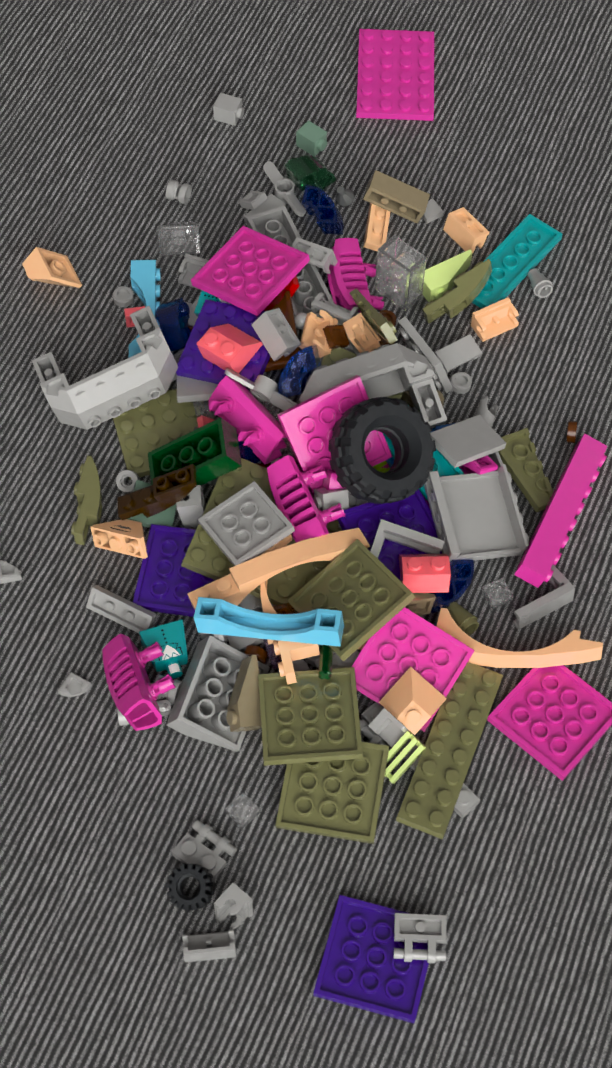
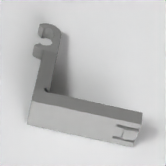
M381 519L370 552L378 559L384 539L428 554H440L445 541Z
M554 565L551 567L554 572L549 580L554 590L514 611L517 619L513 621V624L518 630L573 601L575 587Z

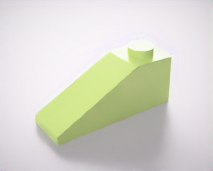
M467 250L418 273L416 287L428 302L436 301L446 291L454 287L453 280L469 268L472 251Z

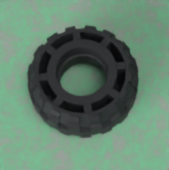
M376 397L362 401L344 412L332 429L333 435L332 439L329 440L328 450L331 452L330 466L332 470H335L339 484L343 488L346 487L351 493L350 495L374 504L392 503L415 494L427 482L428 474L430 471H433L435 459L433 458V452L436 451L435 440L432 441L430 434L432 429L429 423L424 422L421 418L422 413L415 407L408 406L406 401L387 397ZM374 430L384 433L394 446L395 458L393 465L389 471L384 473L374 469L369 464L365 455L364 446L366 438Z

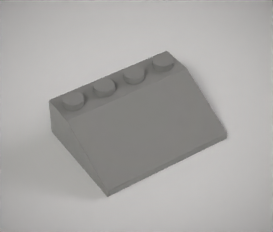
M211 635L199 641L166 726L186 736L238 752L246 731L230 732V725L226 719L227 707L241 662L249 656ZM258 661L259 674H268L270 667Z

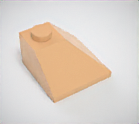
M36 247L22 263L26 275L33 281L76 288L82 286L66 255Z
M410 667L379 703L415 735L447 698Z

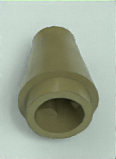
M457 602L452 603L447 608L455 623L468 636L478 629L477 617Z

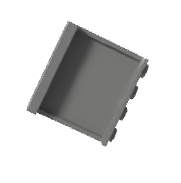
M502 464L498 471H491L481 475L471 473L439 477L438 471L429 472L428 480L424 487L438 539L445 541L441 550L442 554L449 556L450 563L517 556L524 553L529 546V536L525 533L523 527V515L519 512L517 495L513 492L511 474L507 471L506 464Z

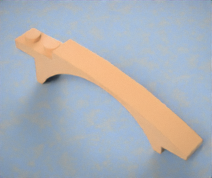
M359 528L306 539L229 568L230 574L187 594L194 609H196L198 597L223 599L238 606L256 587L284 570L308 562L333 561L357 539L366 548H369L370 545Z
M291 534L262 554L287 546L292 541ZM268 580L261 584L260 590L262 611L264 613L277 614L268 599ZM267 639L268 645H274L276 656L281 655L282 662L278 663L280 676H286L287 685L297 683L292 661L320 655L318 644Z
M446 608L440 609L436 625L442 631L475 650L467 663L479 666L542 668L580 664L601 660L603 643L580 639L581 631L573 630L565 638L550 646L532 651L513 652L495 649L474 640L462 631Z

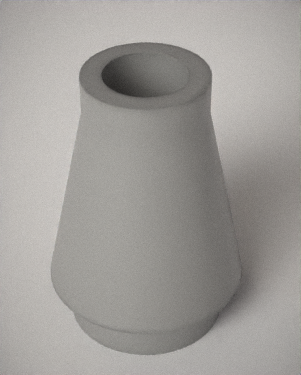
M537 268L531 269L527 276L530 279L534 294L540 298L549 296L553 291L552 282L540 273Z

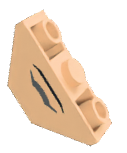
M121 519L91 526L95 547L142 559L148 557L141 522Z

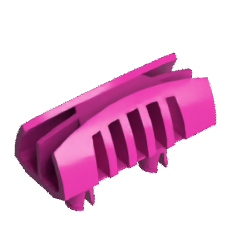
M357 238L335 239L332 249L338 262L336 266L330 264V274H327L334 303L350 311L353 307H358L350 295V292L357 288L375 309L381 310L384 306V301H381L383 297L370 295L366 276L374 277L376 275L377 269L374 268L376 265L362 262Z
M226 375L209 398V410L214 411L215 416L218 415L234 426L238 434V441H244L243 446L247 445V447H250L264 464L278 459L282 456L280 449L287 447L283 438L287 437L281 423L243 384Z
M287 455L267 467L268 479L276 506L294 526L295 531L291 533V536L296 543L329 534L327 524L345 517L340 503L323 511L318 510L309 492L308 485L327 478L321 464L303 473L299 470L294 458Z
M120 633L102 650L106 680L114 703L135 731L162 724V715L156 701L157 697L161 693L164 694L176 688L170 674L160 678L154 684L150 683L145 667L147 662L163 656V650L159 643L155 642L143 651H139L128 636Z

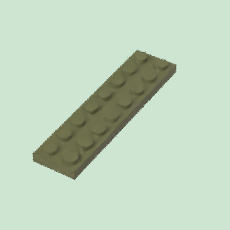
M467 662L446 696L447 699L438 710L425 744L426 749L422 751L397 815V822L443 839L503 678L502 674Z

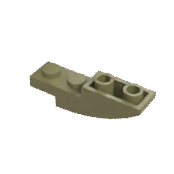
M490 259L478 262L473 269L459 274L453 280L455 289L446 291L441 298L436 301H430L425 305L422 310L428 324L445 313L452 319L471 304L482 291L491 275L492 265Z
M88 455L85 464L82 463L80 466V481L76 482L74 486V495H77L78 519L77 522L74 521L72 524L71 534L74 535L75 543L79 545H85L90 526L100 524L102 515V492L99 475L92 456Z

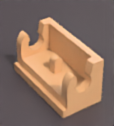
M464 207L448 214L443 229L464 251L471 250L472 254L476 246L480 249L483 247L490 233Z
M509 297L473 312L471 327L482 342L518 326L519 322L515 317L519 316V314L510 302Z
M324 310L319 312L323 318L317 317L313 312L307 313L300 341L301 345L299 347L314 360L331 354L332 349H329L323 328L338 324V320Z
M362 313L342 323L349 340L359 353L365 351L372 352L381 346L379 342L381 341L380 337Z

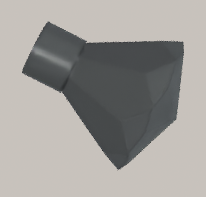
M339 186L336 196L337 204L342 207L351 205L355 199L353 191Z

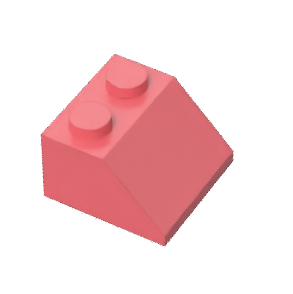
M229 323L210 327L197 342L203 358L223 370L229 368L238 374L263 345L261 341Z
M399 554L401 582L412 593L449 592L451 571L448 555Z

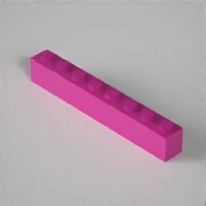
M585 433L578 441L535 529L529 546L525 550L514 573L515 576L539 588L543 581L548 582L554 572L551 567L559 561L562 555L559 550L565 547L569 540L567 533L573 530L577 522L574 517L581 513L585 505L582 500L583 498L586 499L592 490V487L589 485L591 482H595L600 473L597 468L601 467L607 458L604 455L607 449L605 444Z

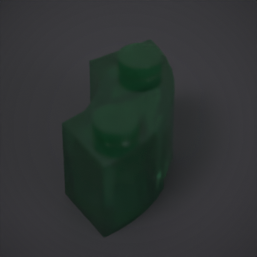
M314 156L292 158L285 164L288 177L301 191L310 187H317L322 191L336 181L334 174Z

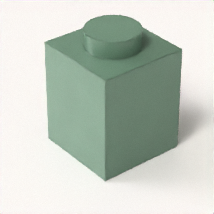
M308 120L296 131V146L315 157L327 146V131Z

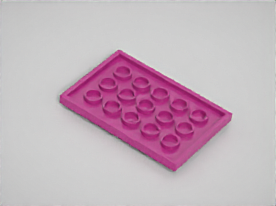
M359 29L356 118L434 120V32Z

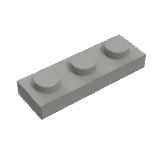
M98 585L92 587L86 608L137 633L152 628L156 613Z

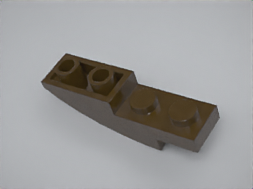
M191 464L153 478V485L118 497V516L125 520L143 513L148 518L175 505L176 502L185 498L197 485L195 465Z

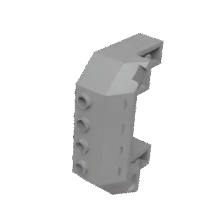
M150 306L130 314L140 336L136 338V341L142 352L71 385L52 352L32 360L41 382L42 391L60 423L88 430L99 426L111 418H116L128 410L135 409L145 402L156 399L167 392L178 369V365Z
M398 343L393 345L386 344L378 347L375 351H365L356 355L357 357L351 359L344 358L337 361L336 364L330 366L323 365L316 368L298 403L300 404L358 375L369 399L390 397L409 391L414 407L422 413L421 418L424 422L429 423L431 429L443 425L447 421L432 379L435 374L427 358Z

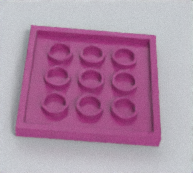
M242 226L191 279V283L196 288L259 316L310 261L309 254Z
M356 375L277 414L303 473L320 464L323 467V471L331 469L329 462L331 460V452H329L328 446L329 440L332 439V429L335 423L349 408L369 399L360 376ZM377 430L371 431L366 438L364 450L369 464L373 467L393 456L384 434ZM323 479L308 485L311 495L314 496V489L324 488Z
M404 607L368 639L352 665L355 668L356 689L380 704L379 701L404 673L412 667L446 698L475 650ZM437 711L422 726L421 731L425 732Z
M564 665L532 668L488 716L487 721L563 781L612 726V702Z

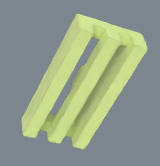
M407 731L389 751L387 763L411 739L410 743L386 768L385 777L392 784L397 782L422 754V751L426 749L410 731ZM417 745L418 748L393 775L391 773L392 770Z

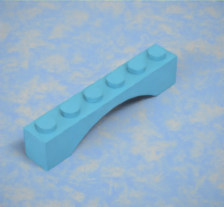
M131 260L130 277L132 290L139 296L145 307L150 306L160 327V318H156V316L160 314V301H157V297H161L160 285H157V281H161V269L156 267V260ZM136 338L129 344V357L142 352Z
M198 597L194 614V621L199 633L340 647L344 629L342 611L317 608L298 614H270L245 609L223 599Z

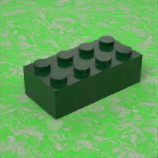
M222 418L214 420L148 453L151 485H153V478L191 464L195 465L197 485H203L242 467L236 428Z

